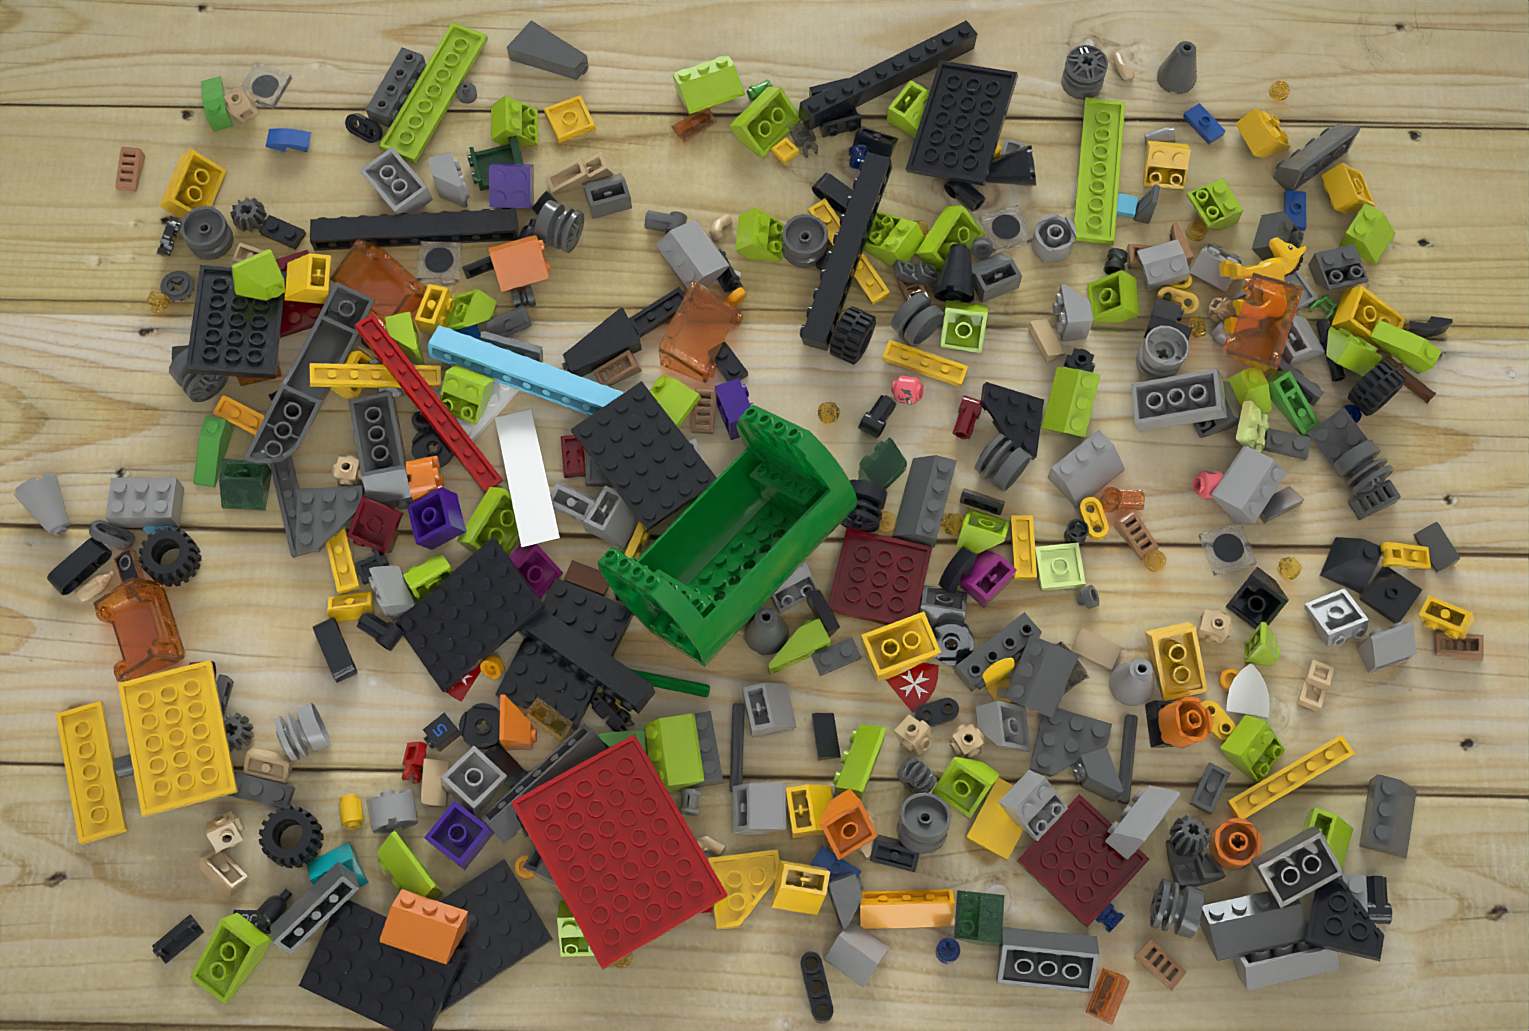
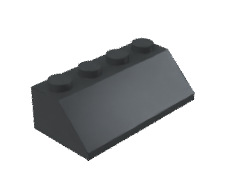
M1336 124L1331 129L1329 127L1326 128L1319 138L1311 139L1302 150L1297 149L1287 161L1282 160L1276 166L1277 170L1273 178L1285 190L1295 191L1347 153L1360 128L1343 124Z
M388 391L348 400L361 473L402 465L406 467L407 461L399 417L392 392Z
M937 455L913 458L893 531V538L935 548L957 460Z
M1269 891L1203 905L1200 917V926L1217 961L1305 942L1307 934L1305 917L1299 899L1280 908Z
M1002 927L999 943L997 983L1093 993L1099 960L1097 936Z

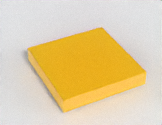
M581 95L544 108V113L558 143L596 130Z

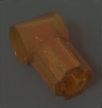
M1108 487L1103 492L1099 501L1105 513H1112L1115 510H1143L1145 496L1142 490H1119L1115 487ZM1106 497L1113 499L1114 503L1107 501Z

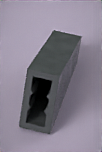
M532 20L507 46L509 59L571 79L577 80L587 72L589 67L586 54Z

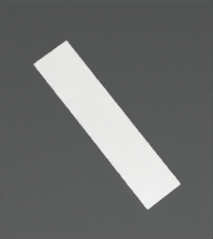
M531 409L496 417L495 421L521 547L560 538Z

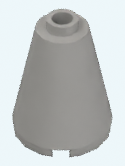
M54 473L42 474V479L36 480L33 477L22 483L15 489L16 493L14 495L49 534L58 536L68 530L67 527L70 523L58 479Z
M1136 659L1122 663L1112 671L1109 687L1115 699L1128 706H1137L1149 700L1155 687L1153 668L1150 662L1145 659Z

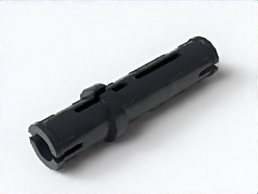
M1322 319L1317 321L1316 326L1320 335L1319 342L1323 346L1326 356L1328 331L1331 326L1329 319ZM1326 356L1332 381L1337 382L1345 379L1346 375L1344 374L1343 367Z

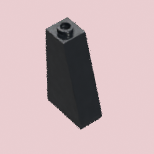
M623 307L615 311L563 354L564 363H562L564 371L583 377L627 350H630L633 354L642 350L641 341Z

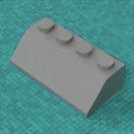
M1306 920L1305 922L1308 929L1309 920ZM1305 942L1233 958L1237 974L1247 991L1339 970L1338 952L1306 945Z

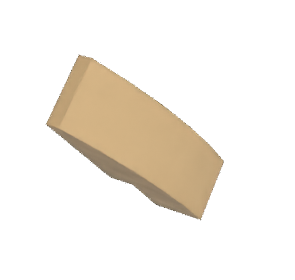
M599 152L584 161L578 158L545 177L551 193L557 194L582 188V183L613 175L607 157L602 152Z

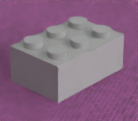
M176 477L111 478L105 518L109 523L121 528H144L145 526H172L179 528L184 487Z

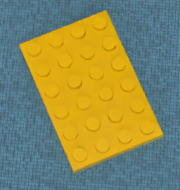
M211 660L118 683L141 815L143 817L238 792Z

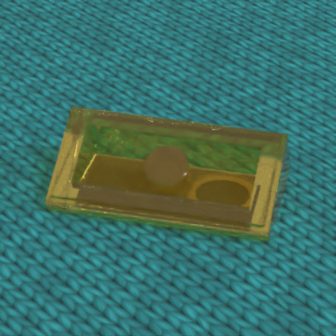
M536 697L524 714L525 717L560 742L564 740L574 724L539 697Z

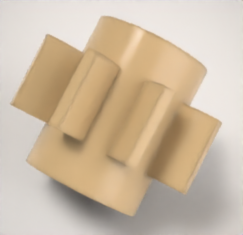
M1218 297L1210 303L1208 314L1216 323L1220 320L1224 322L1225 319L1234 316L1235 312L1233 309L1235 307L1228 297L1224 299Z

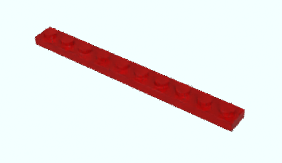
M372 313L357 322L354 328L483 493L486 494L489 487H496L502 483L503 479L374 314Z

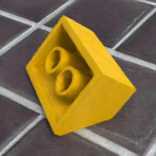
M193 149L186 151L179 157L159 206L183 218L196 207H212L227 170Z

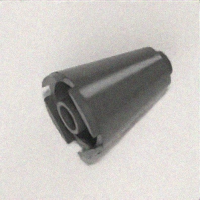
M1189 41L1180 42L1158 69L1157 81L1160 87L1169 93L1170 91L1177 92V94L1187 93L1196 83V47Z
M764 607L759 609L747 622L744 636L749 648L761 655H773L779 652L786 644L789 630L785 620L772 608Z

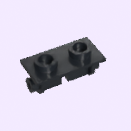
M718 249L730 265L717 278L724 292H730L740 287L743 288L740 277L736 275L726 257V252Z
M603 692L595 694L597 697L590 702L592 709L601 719H605L608 714L611 716L605 723L613 732L627 731L626 726L635 725L631 720V715L616 704L615 698L610 699Z
M190 914L153 944L152 947L154 949L152 951L167 964L200 937L204 931Z

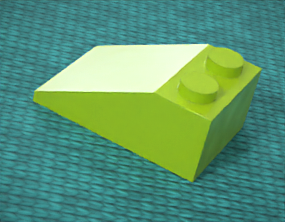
M239 913L221 918L190 978L226 1005L262 960L272 939Z

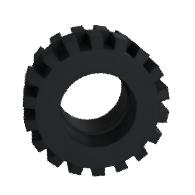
M853 306L848 308L841 317L832 336L830 354L852 365L856 364L870 343L876 326V317Z
M1385 360L1365 374L1350 390L1347 398L1365 416H1369L1383 407L1403 387L1407 378L1391 362Z
M164 527L163 531L159 528L155 530V534L152 535L150 533L147 535L149 539L147 541L143 540L141 543L144 547L139 548L141 556L138 558L142 564V569L160 585L165 584L167 587H172V584L177 587L181 585L182 581L187 583L190 581L188 579L190 576L194 577L196 575L195 569L199 570L201 566L198 561H202V556L199 554L201 551L185 531H180L176 527H173V529ZM180 549L179 556L173 563L161 565V559L167 551Z
M287 805L285 809L279 807L276 809V814L271 812L267 815L270 819L262 822L264 829L259 830V835L262 836L259 839V844L263 846V853L278 865L285 866L286 868H292L293 866L297 868L302 867L303 862L307 864L311 861L309 859L311 856L316 858L318 855L316 852L317 848H322L323 844L320 843V840L324 839V834L321 833V830H323L322 826L311 813L299 806L293 808L291 805ZM300 825L302 827L300 842L292 848L283 849L280 843L283 832L290 826Z

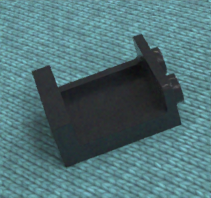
M848 78L809 87V97ZM856 108L823 123L819 126L823 138L833 137L844 132H853L861 127L862 118L857 113Z

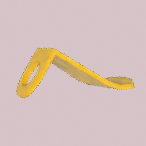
M1005 658L995 662L982 674L985 688L994 701L1012 702L1008 699L1002 700L998 698L997 690L1001 687L1009 688L1010 682L1007 677L1015 665L1013 658Z

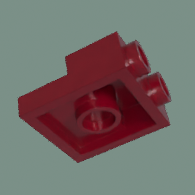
M362 496L347 537L353 539V543L362 547L369 546L373 548L372 551L378 549L381 555L391 553L399 535L397 529L403 512L367 496Z

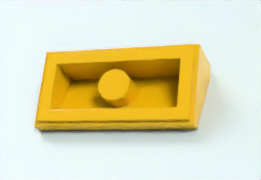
M372 591L328 597L329 619L334 617L337 623L359 620L367 611L374 614Z

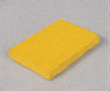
M998 777L966 839L1008 861L1023 829L1007 815L998 803L1013 787V785Z

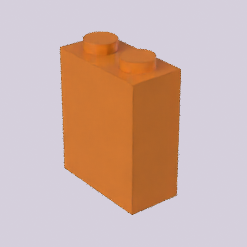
M536 235L488 248L501 292L549 279L550 264L548 259L544 260L542 252H546L543 241L538 240Z

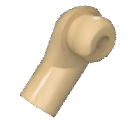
M1115 54L1113 61L1121 78L1124 80L1133 79L1135 75L1134 69L1127 68L1122 54Z
M703 836L696 839L703 852L711 850L721 856L726 847L711 836Z

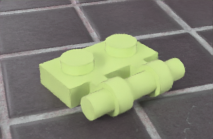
M1243 401L1236 440L1242 446H1248L1261 453L1262 449L1265 448L1266 440L1264 437L1265 432L1269 428V416L1261 414V410L1252 401Z

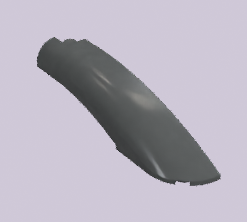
M335 282L302 349L284 381L281 383L243 459L244 461L254 464L276 463L286 459L300 447L332 388L310 387V363L344 364L359 334L354 328L355 324L368 316L375 299Z

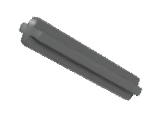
M734 703L732 705L731 792H733V786L741 785L743 781L745 707L742 703Z
M1127 714L1124 719L1119 780L1124 791L1117 799V802L1121 804H1128L1131 795L1138 717Z

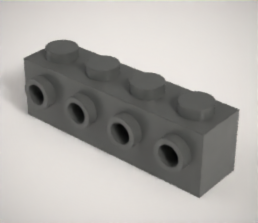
M403 47L400 49L366 108L369 119L390 128L426 67L422 54Z
M1024 612L957 664L954 672L971 692L976 688L981 690L985 687L982 674L987 668L1005 658H1013L1014 663L1018 661L1023 655L1022 652L1025 650L1030 635L1040 638L1042 631Z
M338 861L270 926L273 943L291 955L359 890L356 875Z

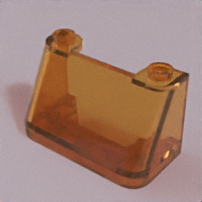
M360 239L356 240L330 277V280L334 283L338 282L375 299L370 310L377 315L376 318L382 322L383 326L386 325L385 317L405 312L412 314L420 307L427 289L425 285L384 249L376 244Z
M1253 273L1251 279L1247 278L1243 291L1247 293L1232 339L1227 338L1223 351L1227 352L1226 356L1265 373L1275 375L1304 287Z
M693 281L659 346L660 365L706 384L709 377L713 378L717 367L714 366V359L730 328L733 329L741 324L743 319L741 309L706 286Z
M131 577L93 602L97 618L113 625L123 660L114 665V675L117 682L140 678L176 664L185 658V649L167 593L159 582Z

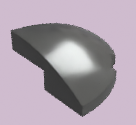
M1170 840L1166 841L1171 874L1174 882L1179 883V890L1185 889L1186 886L1198 887L1225 878L1226 875L1221 866L1209 853H1206L1205 856L1202 853L1192 856L1189 852L1184 855L1183 850H1175L1176 844L1171 843Z

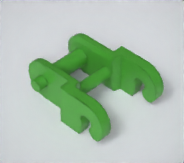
M1329 294L1323 295V299L1321 301L1318 299L1308 311L1312 312L1313 309L1321 306L1328 312L1324 319H1330L1334 313L1333 310L1338 308L1339 302L1334 303L1328 298ZM1326 301L1332 308L1329 309L1322 303Z

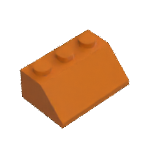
M402 889L391 905L380 942L447 965L466 932L468 911Z

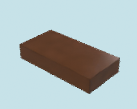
M573 560L563 579L568 583L604 597L609 588V584L604 579L600 570Z

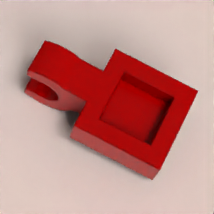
M421 741L407 743L402 765H405L402 780H409L412 774V783H420L422 776L418 767L423 766L424 759L426 758V743Z

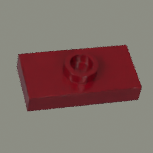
M574 435L561 436L564 478L586 476L584 448Z

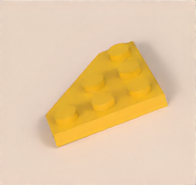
M778 849L708 858L711 867L728 894L727 898L714 905L716 930L740 927L774 884L779 865Z

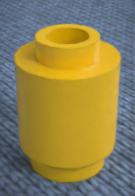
M348 794L340 797L338 807L341 826L347 827V830L360 828L365 819L362 801L359 799L358 794Z

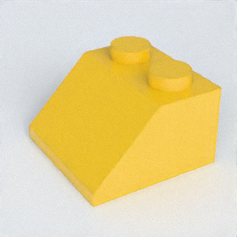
M1342 162L1321 175L1324 181L1322 184L1323 188L1329 193L1331 198L1329 202L1335 211L1337 210L1343 214L1360 211L1365 203L1375 207L1361 171Z

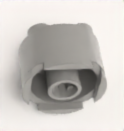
M1048 214L1038 221L1032 238V248L1035 254L1041 258L1042 262H1059L1071 254L1076 238L1074 223L1067 217H1060L1059 214Z
M411 789L395 794L394 790L381 792V797H373L366 800L373 833H390L396 828L401 827L403 830L418 823L413 791Z

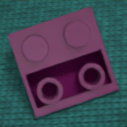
M985 550L977 554L971 574H962L959 586L985 608L1014 579L1017 570L1001 555Z

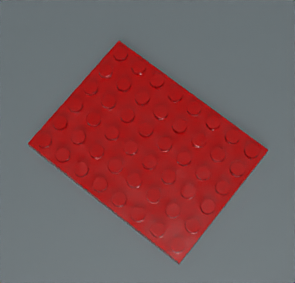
M635 734L511 801L516 814L602 970L728 897Z

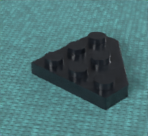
M985 382L982 387L980 405L984 411H988L994 420L992 423L998 432L1006 436L1007 441L1011 440L1014 442L1011 452L1020 447L1032 456L1031 460L1037 458L1044 399Z
M1335 878L1315 889L1305 944L1380 962L1385 935L1370 919L1369 914L1350 892L1344 880Z

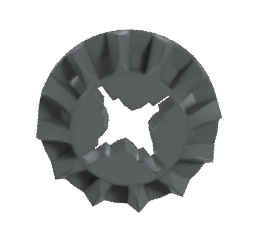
M174 271L163 278L160 290L166 299L172 302L175 300L182 301L183 298L190 297L191 291H194V281L188 273ZM173 283L181 285L182 290L175 289Z

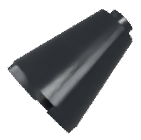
M1027 145L993 158L986 182L1036 186L1032 145Z
M955 244L950 247L933 288L934 297L942 302L958 300L964 303H971L974 301L971 252L964 244Z

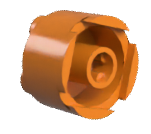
M438 456L406 462V473L409 475L410 482L408 484L413 501L445 486L443 473H439L438 469L440 468Z
M1185 697L1160 709L1158 712L1159 728L1163 742L1177 748H1185L1204 741L1213 729V719L1209 709H1205L1200 704L1202 701L1195 697Z
M1229 819L1219 825L1210 836V854L1220 866L1226 869L1238 870L1246 867L1251 863L1250 860L1260 854L1262 849V838L1259 831L1257 832L1253 824L1245 819ZM1233 840H1235L1236 845H1239L1238 848H1236L1235 845L1232 844Z

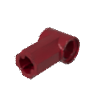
M966 395L963 396L958 410L959 415L952 433L957 438L963 440L970 439L975 422L979 419L982 411L981 400Z

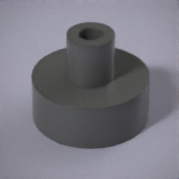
M462 83L456 91L458 99L462 103L469 104L477 98V90L472 83Z
M987 237L977 238L972 245L974 256L979 259L990 257L993 252L992 241Z
M1093 585L1083 587L1081 595L1076 597L1077 603L1079 605L1085 604L1088 609L1099 606V596Z

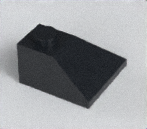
M1335 537L1319 576L1361 594L1377 567L1382 554L1379 545L1361 538Z
M1256 567L1226 605V608L1256 629L1261 622H1265L1269 626L1289 599L1274 578L1259 567Z

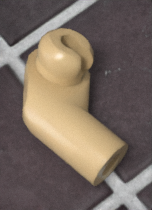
M726 214L713 221L709 232L715 241L723 238V233L721 232L723 227L733 223L731 216Z

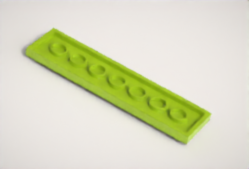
M453 22L450 24L379 145L381 151L386 152L393 147L402 159L417 163L455 98L458 87L466 79L488 40L487 35Z
M1085 97L1074 212L1075 241L1106 245L1114 244L1125 102Z

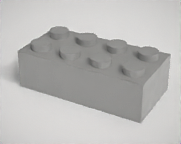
M1217 368L1131 384L1135 425L1141 432L1227 417L1223 377Z

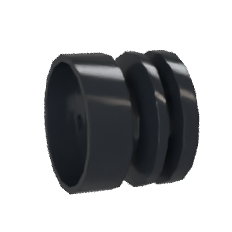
M849 480L856 493L857 506L840 525L865 532H876L880 527V520L882 519L881 510L885 507L887 491L883 487L869 481Z

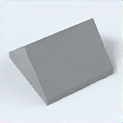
M851 920L848 928L843 929L824 960L864 987L890 947Z

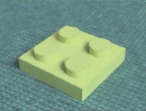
M1079 543L1035 547L1041 591L1085 587L1086 582Z

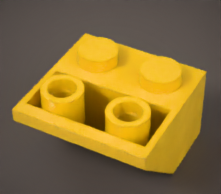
M1253 109L1235 123L1251 152L1256 157L1266 158L1291 147L1288 142L1289 136L1284 130H1281L1278 125L1280 121L1274 114Z
M1147 141L1143 186L1153 187L1156 184L1160 188L1184 190L1191 152L1189 145Z
M309 253L288 262L285 300L325 304L329 291L331 255Z
M807 784L786 788L785 794L792 838L824 834L819 822L830 800L833 799L831 786Z
M779 860L771 908L817 915L827 893L830 871L822 867Z

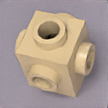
M241 86L232 89L229 94L224 96L228 103L226 104L227 110L242 123L259 113L254 104L256 101L255 97L250 91L247 92Z
M350 455L338 457L337 464L335 463L333 466L332 475L339 486H359L362 484L359 458Z
M1205 609L1200 615L1197 636L1211 644H1222L1226 637L1230 638L1233 629V625H1230L1231 617L1219 610L1210 611Z
M908 715L894 730L900 745L907 752L913 751L918 756L924 750H927L934 741L930 732L932 730L925 721L921 720L919 722L911 715Z
M972 724L967 727L961 725L953 731L954 734L950 740V747L956 756L959 755L960 758L969 757V759H972L981 753L984 745V736L978 728L975 729ZM968 737L971 742H966L964 738Z
M232 811L226 814H219L213 820L206 822V835L216 852L227 847H234L243 840L242 831L245 830L240 817L236 818Z

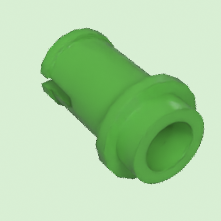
M765 80L756 86L751 85L747 90L749 99L753 101L767 87H773L772 84L768 85L770 81Z

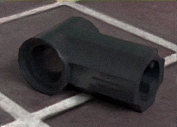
M949 180L944 184L947 194L954 199L958 198L972 212L978 210L985 202V197L969 183Z
M881 395L871 411L863 416L858 429L878 439L897 403L891 397Z
M369 611L360 617L357 624L358 629L374 638L378 644L389 651L394 649L404 634V631L393 623H386Z
M1366 876L1369 917L1374 924H1390L1392 921V907L1388 903L1386 877Z

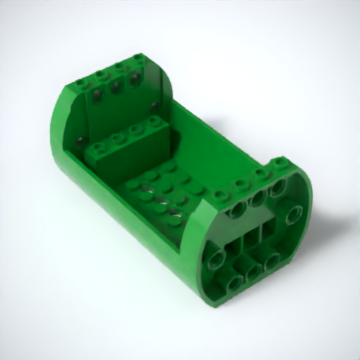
M753 404L744 412L737 423L739 436L746 449L637 560L634 557L629 558L621 549L616 550L611 547L598 561V567L604 579L624 605L633 611V615L651 633L703 667L721 651L857 506L856 493L842 467L828 449L809 430Z

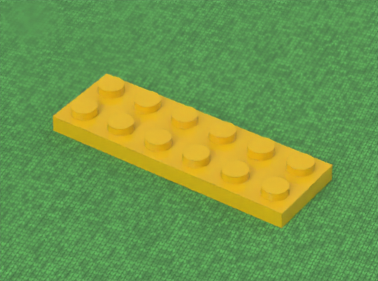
M97 701L57 713L58 731L79 844L84 845L128 831L118 777L114 768L115 761L104 703Z

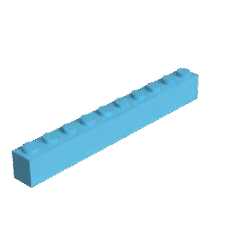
M440 325L428 342V357L453 366L456 364L494 378L499 383L590 416L625 393Z

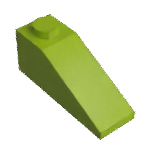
M1381 320L1377 322L1369 337L1417 374L1433 368L1442 352L1427 339Z
M820 618L816 620L809 619L801 624L802 626L796 630L768 664L770 675L811 657V654L831 646V640Z
M1261 622L1245 641V664L1252 663L1254 665L1272 666L1279 660L1281 649L1280 646H1277V637L1267 623Z

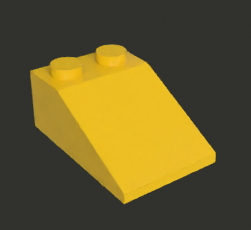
M1360 285L1343 291L1331 326L1337 330L1340 327L1351 332V335L1355 337L1358 335L1379 350L1387 352L1369 338L1375 325L1381 320L1402 329L1406 318Z
M924 612L861 635V644L877 683L897 676L941 654Z
M1186 622L1145 631L1149 655L1163 701L1208 692L1196 626Z

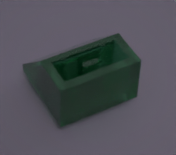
M890 437L885 442H879L874 448L875 452L870 456L866 455L860 461L858 480L875 483L886 490L906 471L907 461Z
M222 459L219 475L221 507L223 509L266 511L272 475L268 464H254L244 460Z
M957 890L954 939L976 945L999 947L1002 943L1005 895Z

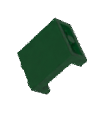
M517 136L508 137L510 142L508 145L475 152L473 147H469L471 155H467L469 165L475 169V172H471L474 184L479 185L480 191L489 189V165L493 163L524 164Z

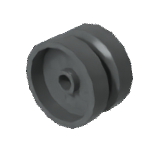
M196 207L185 215L180 225L181 234L191 251L201 259H217L225 255L232 247L234 241L233 232L221 211L214 207Z
M801 214L787 221L783 228L782 250L784 257L790 264L796 267L809 268L816 266V263L826 255L828 231L822 220L813 215Z
M920 292L908 299L898 309L890 324L898 334L904 333V340L910 346L915 347L925 341L938 328L944 318V312L936 305L931 306V300L924 293Z
M926 792L916 793L908 797L902 804L896 829L898 839L906 848L916 853H933L940 849L946 841L952 815L949 806L940 797Z

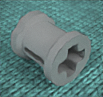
M681 789L683 798L682 806L679 809L680 813L687 816H698V799L702 792L695 789Z

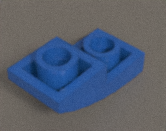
M289 128L269 129L265 147L286 152L287 147L307 152L311 132Z

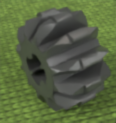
M245 197L244 201L238 200V205H232L233 211L230 212L234 225L243 232L248 229L252 233L255 227L260 229L259 224H263L265 222L264 218L267 217L264 205L255 198L250 200Z
M226 713V720L224 721L230 752L234 748L241 751L242 744L249 746L247 738L254 737V734L249 732L254 728L253 725L248 723L249 719L246 716L241 717L239 713H235L233 717ZM234 729H237V731H234L236 734L231 736L230 734H233L232 731Z
M908 758L900 765L897 771L900 782L915 794L929 793L937 780L933 771L916 758Z
M1187 815L1182 819H1176L1169 833L1171 835L1170 842L1176 844L1175 850L1181 849L1184 855L1189 852L1192 856L1202 853L1211 838L1209 836L1210 829L1203 827L1204 821L1198 822L1196 816L1190 819Z

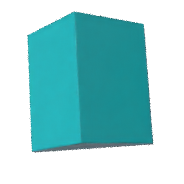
M349 841L307 863L310 881L313 885L338 861L356 875L359 888L369 883Z

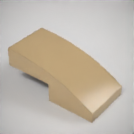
M1312 660L1297 704L1319 712L1322 708L1326 690L1330 686L1334 668Z

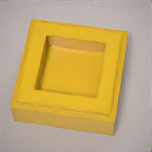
M787 137L771 148V153L784 165L795 158L800 151Z

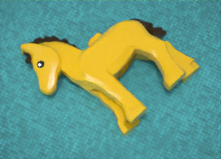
M1273 238L1269 241V247L1275 258H1269L1255 265L1246 266L1235 264L1229 260L1219 263L1221 277H1231V280L1251 279L1253 296L1256 303L1255 306H1251L1244 300H1233L1236 316L1245 317L1242 319L1237 317L1225 319V333L1232 334L1243 329L1255 328L1257 325L1259 330H1266L1267 327H1271L1273 322L1281 319V315L1286 308L1287 287L1284 277L1293 275L1294 272L1299 270L1303 262L1306 246L1297 247L1295 243L1292 245L1283 242L1280 238Z

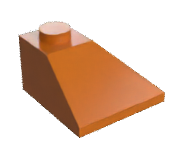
M500 695V742L506 751L533 750V743L537 742V729H533L531 722L506 695Z
M851 789L830 800L819 822L838 861L878 836L861 800Z

